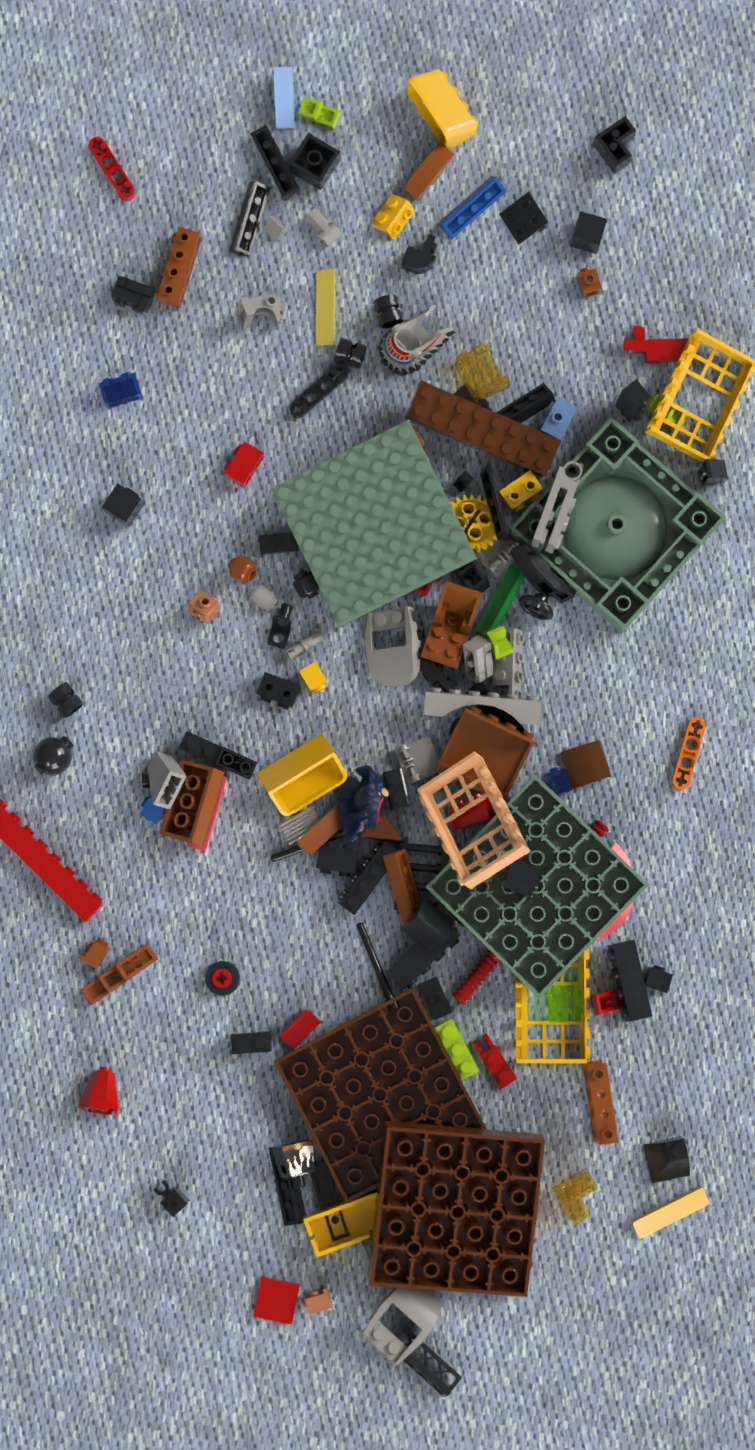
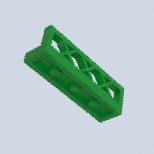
M510 564L476 626L475 632L487 638L486 632L498 628L525 579L519 568Z

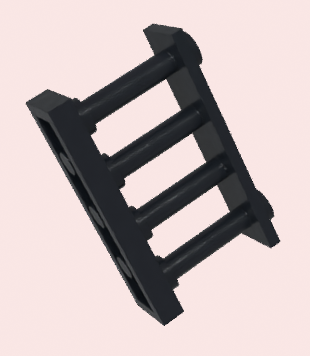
M404 837V841L400 840V849L405 848L406 853L407 851L436 853L438 856H441V864L437 863V865L410 863L412 871L431 872L438 875L449 863V854L443 850L441 844L434 846L408 843V837ZM415 883L417 891L430 892L426 888L428 884ZM438 899L437 902H433L434 906L444 912L445 906ZM396 900L394 901V910H398Z

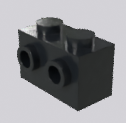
M265 672L257 695L260 696L261 701L266 703L274 701L278 703V707L288 710L289 707L294 708L301 685Z

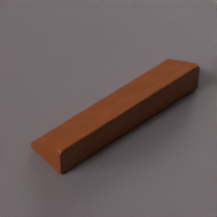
M405 848L383 856L403 926L421 902Z

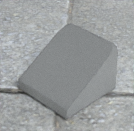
M271 215L264 227V231L275 242H278L286 234L285 226Z

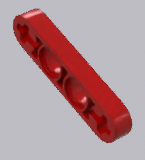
M93 137L89 141V148L119 197L124 201L132 200L135 196V189L105 141L101 137ZM95 143L101 144L102 154H100L97 148H94ZM106 157L112 159V163L108 166L102 164L103 159ZM116 172L122 174V178L118 181L112 179V175ZM123 183L126 189L129 190V195L124 193L123 188L121 186Z

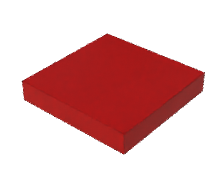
M261 1276L253 1317L292 1325L300 1284Z

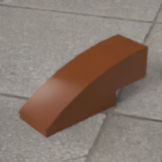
M439 143L417 168L403 189L417 200H421L455 154Z

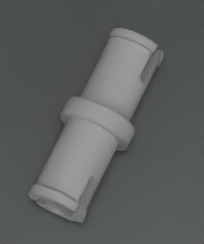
M319 631L305 639H299L298 643L285 649L289 659L292 660L304 652L307 653L310 651V648L323 642L324 640L319 635Z

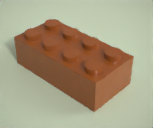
M181 760L179 766L187 777L171 809H166L159 834L203 846L224 772L205 765Z

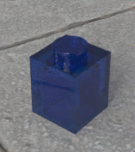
M561 766L549 769L550 773L546 776L551 790L557 796L573 790L566 768L561 769Z

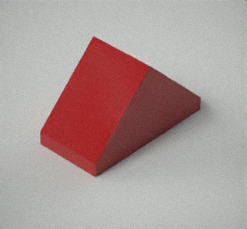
M615 990L590 995L594 1014L596 1015L618 1010L621 1007L620 999L617 998Z

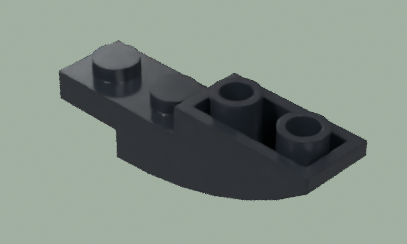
M523 542L510 550V554L522 574L540 594L547 598L552 596L561 604L575 597L576 590L550 571L551 564Z
M418 628L416 630L417 636L421 642L418 658L420 659V671L431 687L438 683L445 692H449V689H455V683L450 677L445 678L442 674L444 670L437 662L434 664L432 660L421 657L426 641L423 639L425 635Z
M188 731L185 732L178 749L249 780L258 763Z

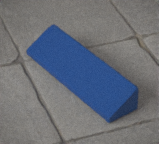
M491 176L437 225L452 240L506 192L505 188L496 176Z

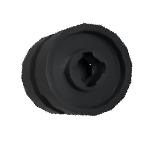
M385 295L373 301L375 311L379 314L377 318L380 328L387 329L403 323L401 311L398 310L399 303L396 295Z
M341 338L334 361L342 364L348 362L349 366L360 369L367 346L360 343L352 344L351 340Z
M68 682L61 684L48 695L53 705L59 706L58 711L63 718H68L84 705L78 695H73L74 690Z

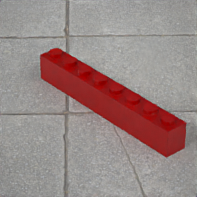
M0 798V838L84 922H88L104 906L101 903L103 899L96 892L92 894L87 889L89 885L83 879L78 880L74 876L75 871L68 865L65 867L60 862L62 859L57 853L53 852L51 854L46 849L48 845L41 838L37 840L33 836L35 832L28 825L23 826L19 822L21 818L14 811L10 813L6 809L8 805Z

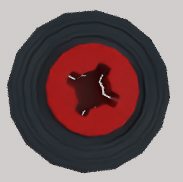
M228 961L213 963L205 975L206 986L216 995H229L239 985V971Z

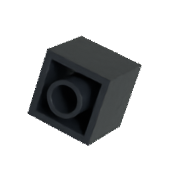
M580 211L570 247L597 254L607 219Z
M117 483L102 508L106 514L130 527L144 506V502L136 492L127 487L124 488Z
M515 860L511 863L502 887L527 897H532L533 891L536 892L540 884L542 869L520 860Z

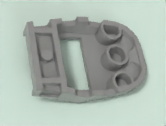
M405 606L398 609L368 613L365 633L368 664L374 679L386 687L407 685L418 675L420 669L418 653L421 648V642L417 636V623L413 621L411 612L414 611L413 607ZM405 628L406 645L374 650V633Z
M394 1287L389 1294L382 1298L380 1304L369 1318L370 1322L361 1331V1334L397 1366L420 1346L430 1333L441 1313L440 1301L432 1290ZM392 1303L422 1330L409 1347H406L378 1321Z

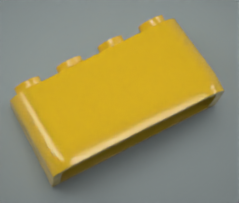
M436 69L409 78L406 83V93L439 143L451 150L477 134V126H479L477 119L469 114L465 101L460 100L455 86L450 85L444 70Z
M322 733L256 773L279 812L284 816L296 813L343 784L347 779V772Z

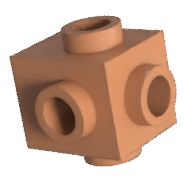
M200 590L189 601V612L196 620L208 624L219 615V602L213 595H208Z

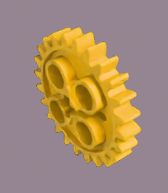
M464 494L462 500L456 497L455 503L450 501L464 533L477 511H480L475 519V523H472L466 534L472 549H476L477 553H480L481 547L485 551L488 545L492 547L497 538L487 499L481 501V495L474 499L473 494L470 495V499H467ZM468 509L472 511V513L467 514L464 512V510ZM485 519L488 523H482L480 520ZM471 534H477L479 537L474 538Z

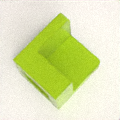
M504 626L486 632L487 639L491 642L492 654L496 660L513 653V647L506 638Z

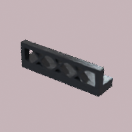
M401 1324L393 1335L398 1337L403 1330L409 1338V1344H404L407 1347L412 1343V1339L414 1340L417 1336L404 1324ZM422 1342L420 1346L423 1348L424 1357L417 1358L412 1352L403 1361L442 1397H448L462 1379V1376ZM428 1359H435L438 1362L439 1371L432 1372L428 1368ZM449 1372L455 1377L450 1386L443 1382V1373Z

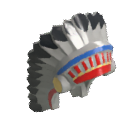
M435 304L429 309L423 310L417 316H413L404 324L395 325L381 338L378 351L380 352L382 362L396 374L401 373L405 376L408 373L412 374L415 370H420L421 365H424L427 359L431 358L438 351L439 347H442L449 340V337L455 333L453 327L437 330L431 336L427 334L421 322L437 308Z

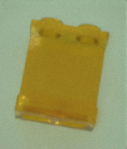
M482 343L470 352H461L458 354L454 364L474 403L478 402L479 399L482 400L507 389L511 382L507 375L502 376L490 353L491 343L486 345Z

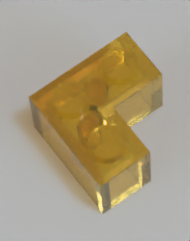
M586 1168L552 1187L574 1226L591 1216L581 1198L597 1190L598 1187Z

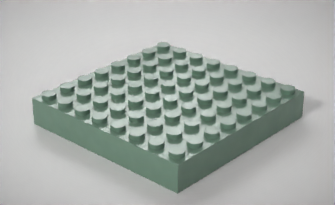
M409 419L271 488L338 627H342L477 560Z
M534 775L506 804L530 850V853L517 860L542 869L540 884L537 891H533L532 897H527L502 887L511 864L482 881L471 890L459 883L457 871L448 863L426 888L540 998L649 884L544 782ZM497 814L465 847L501 825ZM504 829L492 836L497 847L509 840ZM489 839L477 846L482 857L493 850ZM512 844L501 850V855L513 849ZM473 849L462 855L466 866L478 860ZM495 854L484 862L488 865L498 857ZM481 864L469 871L472 875L482 868Z

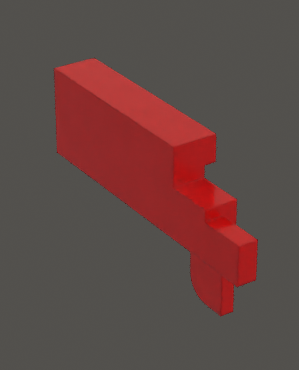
M633 326L634 340H623V351L634 350V354L645 353V363L678 362L689 338L645 340L644 327Z

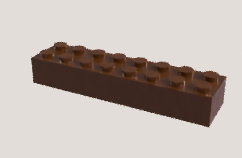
M422 380L418 383L404 417L407 420L409 419V421L523 470H531L533 474L540 477L547 476L561 442L554 437Z

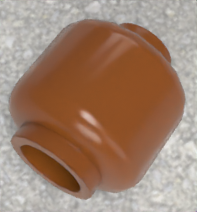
M237 556L231 559L228 564L230 576L241 583L251 582L257 575L255 562L245 556Z

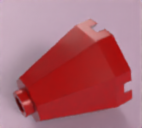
M100 1067V1070L94 1071L79 1100L78 1108L84 1111L86 1107L89 1108L88 1112L112 1115L113 1111L115 1115H119L120 1104L115 1073L111 1072V1068Z

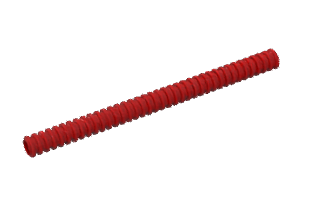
M595 820V824L590 826L591 829L600 838L604 837V833L609 831L608 827L601 821ZM487 950V955L484 954V958L479 960L480 963L475 965L476 968H472V973L467 974L468 978L463 979L464 982L460 983L461 986L459 988H456L457 991L452 993L453 997L460 1003L466 1005L465 1001L467 999L470 1000V995H474L473 992L478 990L477 987L482 985L481 982L486 980L485 977H489V972H493L494 966L497 967V963L501 962L490 950Z

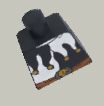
M313 1139L273 1147L272 1152L280 1176L282 1178H293L294 1188L305 1187L304 1175L313 1173L315 1170Z

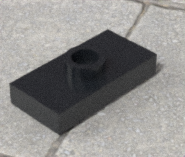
M292 532L259 535L261 555L299 552L298 543Z
M437 976L419 984L434 1020L452 1013Z

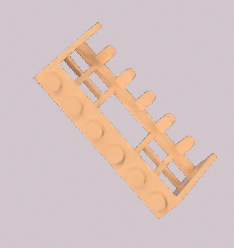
M475 751L417 789L420 794L419 800L423 806H426L428 810L426 812L427 817L434 823V831L443 842L441 846L451 858L449 863L457 871V879L462 886L465 885L472 890L473 887L520 857L530 853L483 757ZM474 768L478 779L467 785L462 775ZM459 778L463 788L452 795L447 784ZM481 782L486 793L474 800L469 789ZM444 788L448 798L437 805L432 794ZM466 792L471 803L459 810L454 799ZM488 797L501 825L459 851L446 824ZM451 802L455 813L444 820L439 809ZM504 829L509 840L497 847L492 836ZM489 839L493 850L482 857L477 846ZM512 844L513 849L501 855L500 851ZM473 849L478 860L466 866L462 855ZM496 854L498 858L486 865L484 861ZM481 864L482 868L471 875L469 871Z

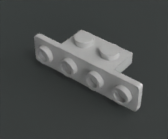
M511 628L510 644L513 647V653L497 660L493 656L492 686H509V694H516L518 698H522V662L524 659L522 644L524 643V635L522 630Z

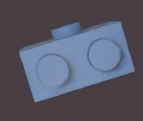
M558 397L556 402L552 401L547 411L550 413L547 419L543 417L538 427L541 429L540 432L561 441L578 407Z

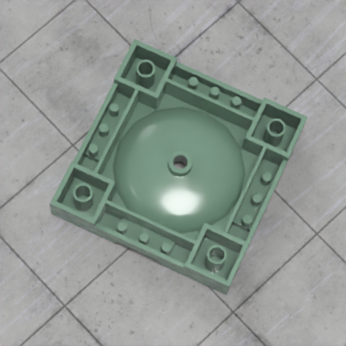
M610 417L572 460L581 465L582 475L573 497L577 499L571 514L567 513V516L570 517L565 532L561 531L560 533L563 535L558 550L554 549L553 553L545 551L564 500L560 496H557L552 511H555L550 527L546 526V529L549 531L544 544L540 543L538 548L531 546L554 481L510 527L508 533L519 544L524 542L551 564L550 571L576 590V593L583 601L622 634L719 527L726 516L701 494L695 493L642 447L638 439L615 419ZM612 523H620L621 529L613 528Z

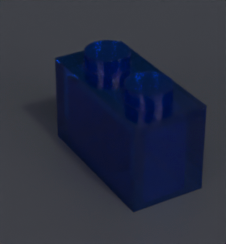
M126 372L121 374V377L114 379L112 377L106 378L99 383L107 409L143 398L135 372Z

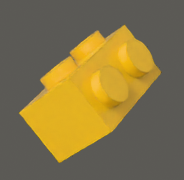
M530 470L500 490L498 495L511 513L514 511L518 513L526 507L525 504L527 502L537 500L544 488Z

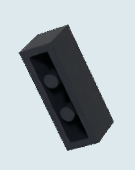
M636 379L621 391L615 406L629 423L633 419L636 422L644 416L651 396Z

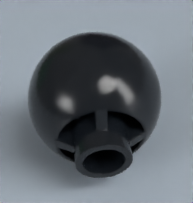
M62 736L60 739L56 737L43 739L37 744L33 752L34 768L40 774L45 773L51 776L63 773L71 764V749L74 745L65 736Z

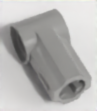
M317 208L310 211L305 218L308 225L317 233L319 240H323L326 243V247H329L342 235L339 228L333 222H329Z

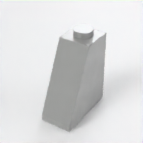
M155 751L148 766L153 805L171 809L187 776L172 756Z

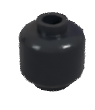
M304 570L294 577L292 585L300 598L308 597L311 599L319 594L317 591L319 586L311 571L307 572V570Z

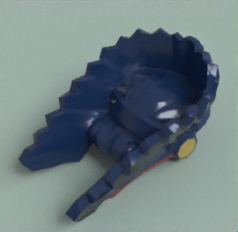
M369 765L354 769V772L350 774L351 776L347 777L345 783L341 784L340 795L337 797L339 801L337 805L340 807L338 812L342 821L341 826L344 827L343 834L346 835V842L349 843L354 842L364 831L363 820L368 819L367 826L371 831L377 826V823L380 822L381 804L389 796V792L383 787V781L377 777L375 771Z

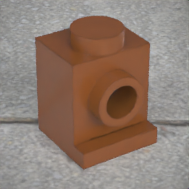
M591 267L582 268L577 274L582 298L600 294L602 286L600 285L597 270H591ZM592 278L593 281L588 282L586 279Z
M99 937L94 943L92 941L85 949L87 954H81L79 958L96 969L110 951V948L107 947L109 943Z

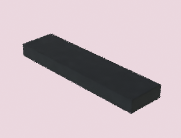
M325 1160L314 1163L315 1170L309 1174L321 1210L339 1204L340 1200ZM339 1210L345 1234L334 1237L328 1216H325L332 1242L351 1236L341 1210ZM333 1216L331 1218V1222L333 1224H337L339 1222V1218L337 1216Z

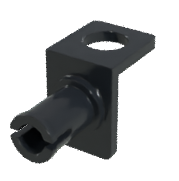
M282 603L279 615H273L272 628L267 641L268 645L281 649L286 648L291 632L292 619L289 618L293 610L292 605ZM281 634L284 636V640L277 643L273 640V636Z

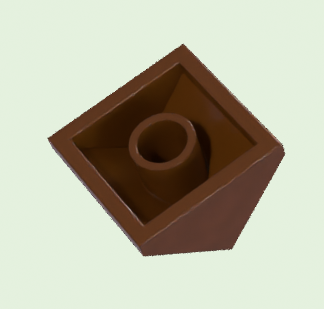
M384 815L380 817V822L377 823V826L372 831L367 828L361 835L364 839L400 842L401 838Z

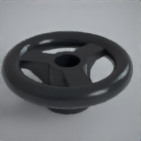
M535 593L534 596L522 595L519 598L520 607L529 615L540 620H550L553 617V610L547 604L548 598L543 594ZM529 600L531 604L526 605L524 601Z

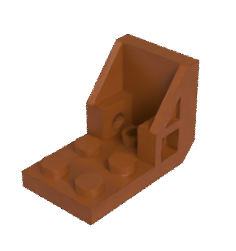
M448 581L445 582L421 657L456 669L458 668L463 653V644L467 642L482 596L481 592Z

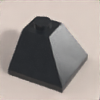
M682 1136L643 1144L652 1183L690 1175L689 1156L685 1138Z

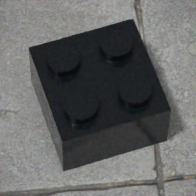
M308 132L289 161V169L294 175L322 190L341 160L340 151Z

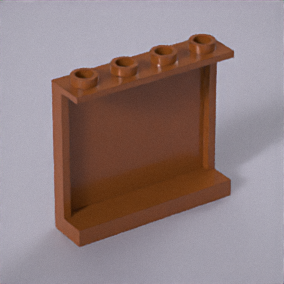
M465 706L435 767V771L442 773L475 751L483 757L506 803L508 794L533 744L535 745L536 743L535 738H533L534 735L525 730L523 732L516 730V726L509 722L503 724L498 721V717L492 714L487 716L481 713L482 710L476 706ZM474 768L462 775L467 785L478 779ZM481 782L473 787V789L483 794L486 793Z

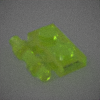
M572 982V990H567L566 983H553L547 990L548 1023L569 1022L568 1014L574 1015V1022L582 1021L583 1007H581L580 1002L582 990H580L579 982ZM572 996L573 1008H568L567 997Z

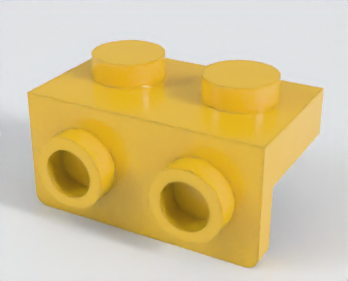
M391 194L371 224L376 229L386 232L391 239L395 240L415 210L407 199Z

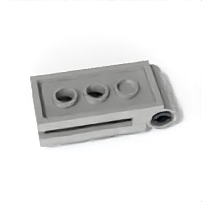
M570 461L564 467L559 466L531 543L532 547L538 548L540 543L544 544L549 531L546 529V526L550 527L555 515V511H552L557 496H560L564 500L545 551L553 553L554 549L558 550L563 535L560 533L561 531L565 532L570 519L567 513L571 514L577 500L573 497L582 475V467L579 463Z

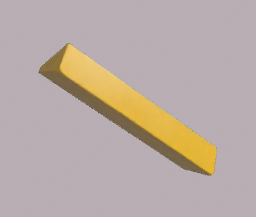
M699 1186L631 1220V1223L639 1239L710 1203L703 1188Z

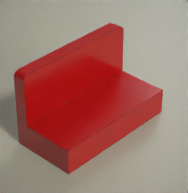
M306 1009L279 1037L294 1050L321 1021L309 1009Z

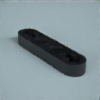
M337 364L290 404V414L294 418L299 419L310 412L347 380L349 376L347 366ZM337 369H339L340 371L345 370L343 377L339 375L335 378L337 383H335L334 380L330 377V375H332V377L334 378L337 375ZM329 381L332 386L330 389L324 390L321 387V383ZM315 393L318 397L316 401L309 402L307 395ZM304 399L305 403L309 407L307 408L306 405H304L301 408V413H294V406L300 407L303 404L301 400Z

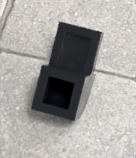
M428 235L422 251L408 246L401 269L416 274L429 271L436 263V256L434 255L438 246L435 243L436 236Z

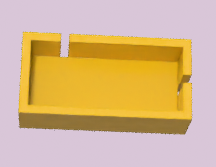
M377 1189L365 1193L347 1204L343 1201L337 1205L335 1204L304 1216L303 1220L308 1235L311 1236V1243L316 1258L371 1238L370 1230H373ZM339 1210H341L351 1236L337 1241L334 1240L333 1242L325 1216H328L334 1237L345 1234ZM333 1216H337L339 1218V1222L337 1224H333L331 1222V1218Z

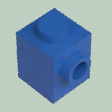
M151 795L146 797L141 804L143 809L140 815L149 822L157 824L164 817L166 808L153 805Z

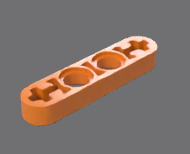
M698 717L692 718L686 727L672 776V785L677 790H683L690 784L706 726L703 719ZM696 721L701 726V729H698L695 734L699 735V739L695 736H688V733H693L694 727L691 724L696 723ZM692 739L696 742L694 750H689L686 747L687 740ZM682 758L690 759L691 766L689 768L681 766ZM678 769L684 772H689L688 775L686 773L684 774L683 780L686 781V783L682 784L681 786H678V782L676 781V778H680L682 773L678 772Z

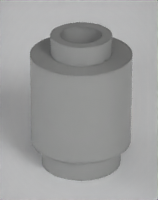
M262 584L260 586L256 585L249 593L252 595L250 599L261 609H266L268 612L278 602L275 598L276 595Z

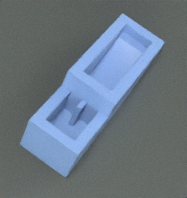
M273 67L276 130L295 129L292 67Z

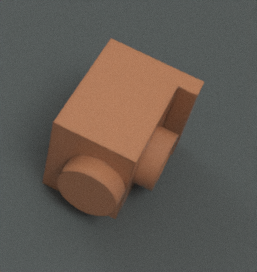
M327 1285L323 1286V1291L320 1292L319 1289L309 1291L308 1296L301 1299L303 1308L308 1310L309 1315L331 1309L333 1306Z

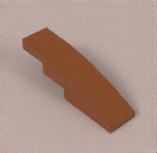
M338 805L296 842L309 857L342 828V821L338 812L340 807Z
M146 944L83 987L80 991L92 1006L153 964L158 958L149 945Z

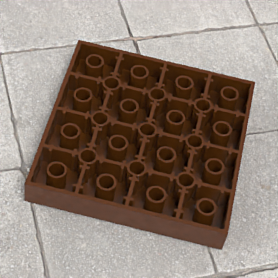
M413 987L274 1060L346 1204L378 1187L385 1121L487 1129ZM398 1000L400 1007L389 1011L387 1005Z
M385 1121L367 1277L370 1286L527 1297L545 1147L543 1136L534 1133Z

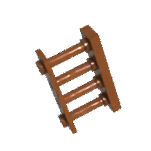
M602 1060L582 1063L594 1141H598L599 1146L619 1143L607 1063H602Z

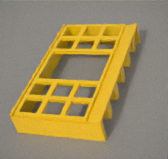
M700 329L693 331L644 433L659 439L701 463L705 459H713L716 454L715 448L724 437L723 431L732 420L730 416L740 403L738 399L748 386L746 382L755 371V360ZM701 342L713 348L707 360L696 354ZM716 350L728 357L723 368L711 362ZM693 358L705 364L700 376L688 370ZM731 359L743 365L738 377L727 371ZM709 366L720 372L715 384L704 378ZM686 374L728 396L715 425L672 403ZM724 375L736 381L731 392L719 386ZM670 407L682 413L677 425L665 419ZM686 415L697 421L692 433L680 427ZM662 423L674 428L671 436L660 431ZM701 424L713 429L708 441L696 436ZM678 431L690 437L687 444L675 439ZM693 440L705 445L702 453L690 447Z
M586 949L578 958V963H573L570 966L578 967L579 982H564L563 973L560 976V982H554L552 985L579 986V1021H528L527 986L515 975L516 1063H587V1059H590L591 1051L590 1047H587V1039H590V1027H587V1019H590V1007L586 1005V1000L590 999V989L586 988V980L590 979L589 968H586V960H589V949ZM528 1025H542V1039L528 1040ZM546 1025H561V1039H546ZM565 1025H579V1039H565ZM565 1043H579V1058H565ZM528 1044H542L543 1058H528ZM546 1044H561V1058H547Z

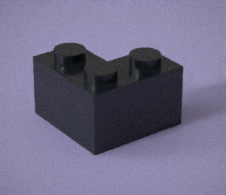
M626 116L596 135L593 142L594 148L613 174L629 165L632 157L625 145L634 139L636 129Z

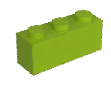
M452 1018L435 1026L434 1028L462 1081L480 1072Z

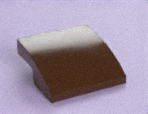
M600 740L561 752L572 789L612 777Z

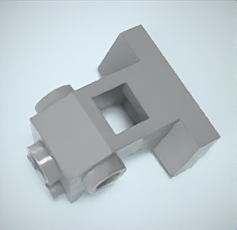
M267 293L248 299V296L240 298L236 313L242 328L250 327L254 316L262 313L269 316L275 328H278L279 323H282L283 315H280L283 313V302H280V295Z

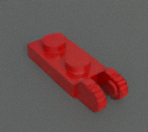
M486 1033L483 1035V1039L491 1049L484 1053L481 1048L482 1046L477 1040L473 1041V1044L500 1089H503L515 1081L517 1077L497 1046H494Z

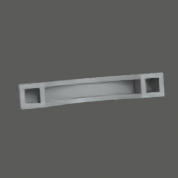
M430 687L429 690H425L423 714L443 717L463 706L483 704L506 711L520 723L540 725L542 701L537 700V696L527 695L526 699L518 698L516 694H507V697H499V693L494 692L480 695L479 691H468V694L460 693L458 689H449V692H441V688Z

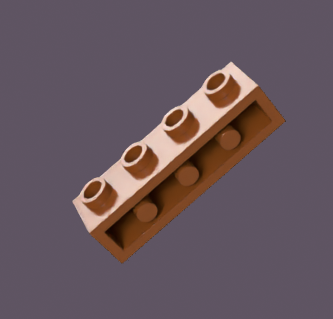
M178 227L177 233H173L171 241L173 244L172 250H168L166 256L168 263L166 268L163 267L161 273L162 283L156 289L159 303L181 308L201 242L199 232Z

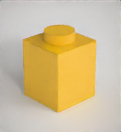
M316 662L299 671L311 693L314 691L318 693L326 688L327 679Z

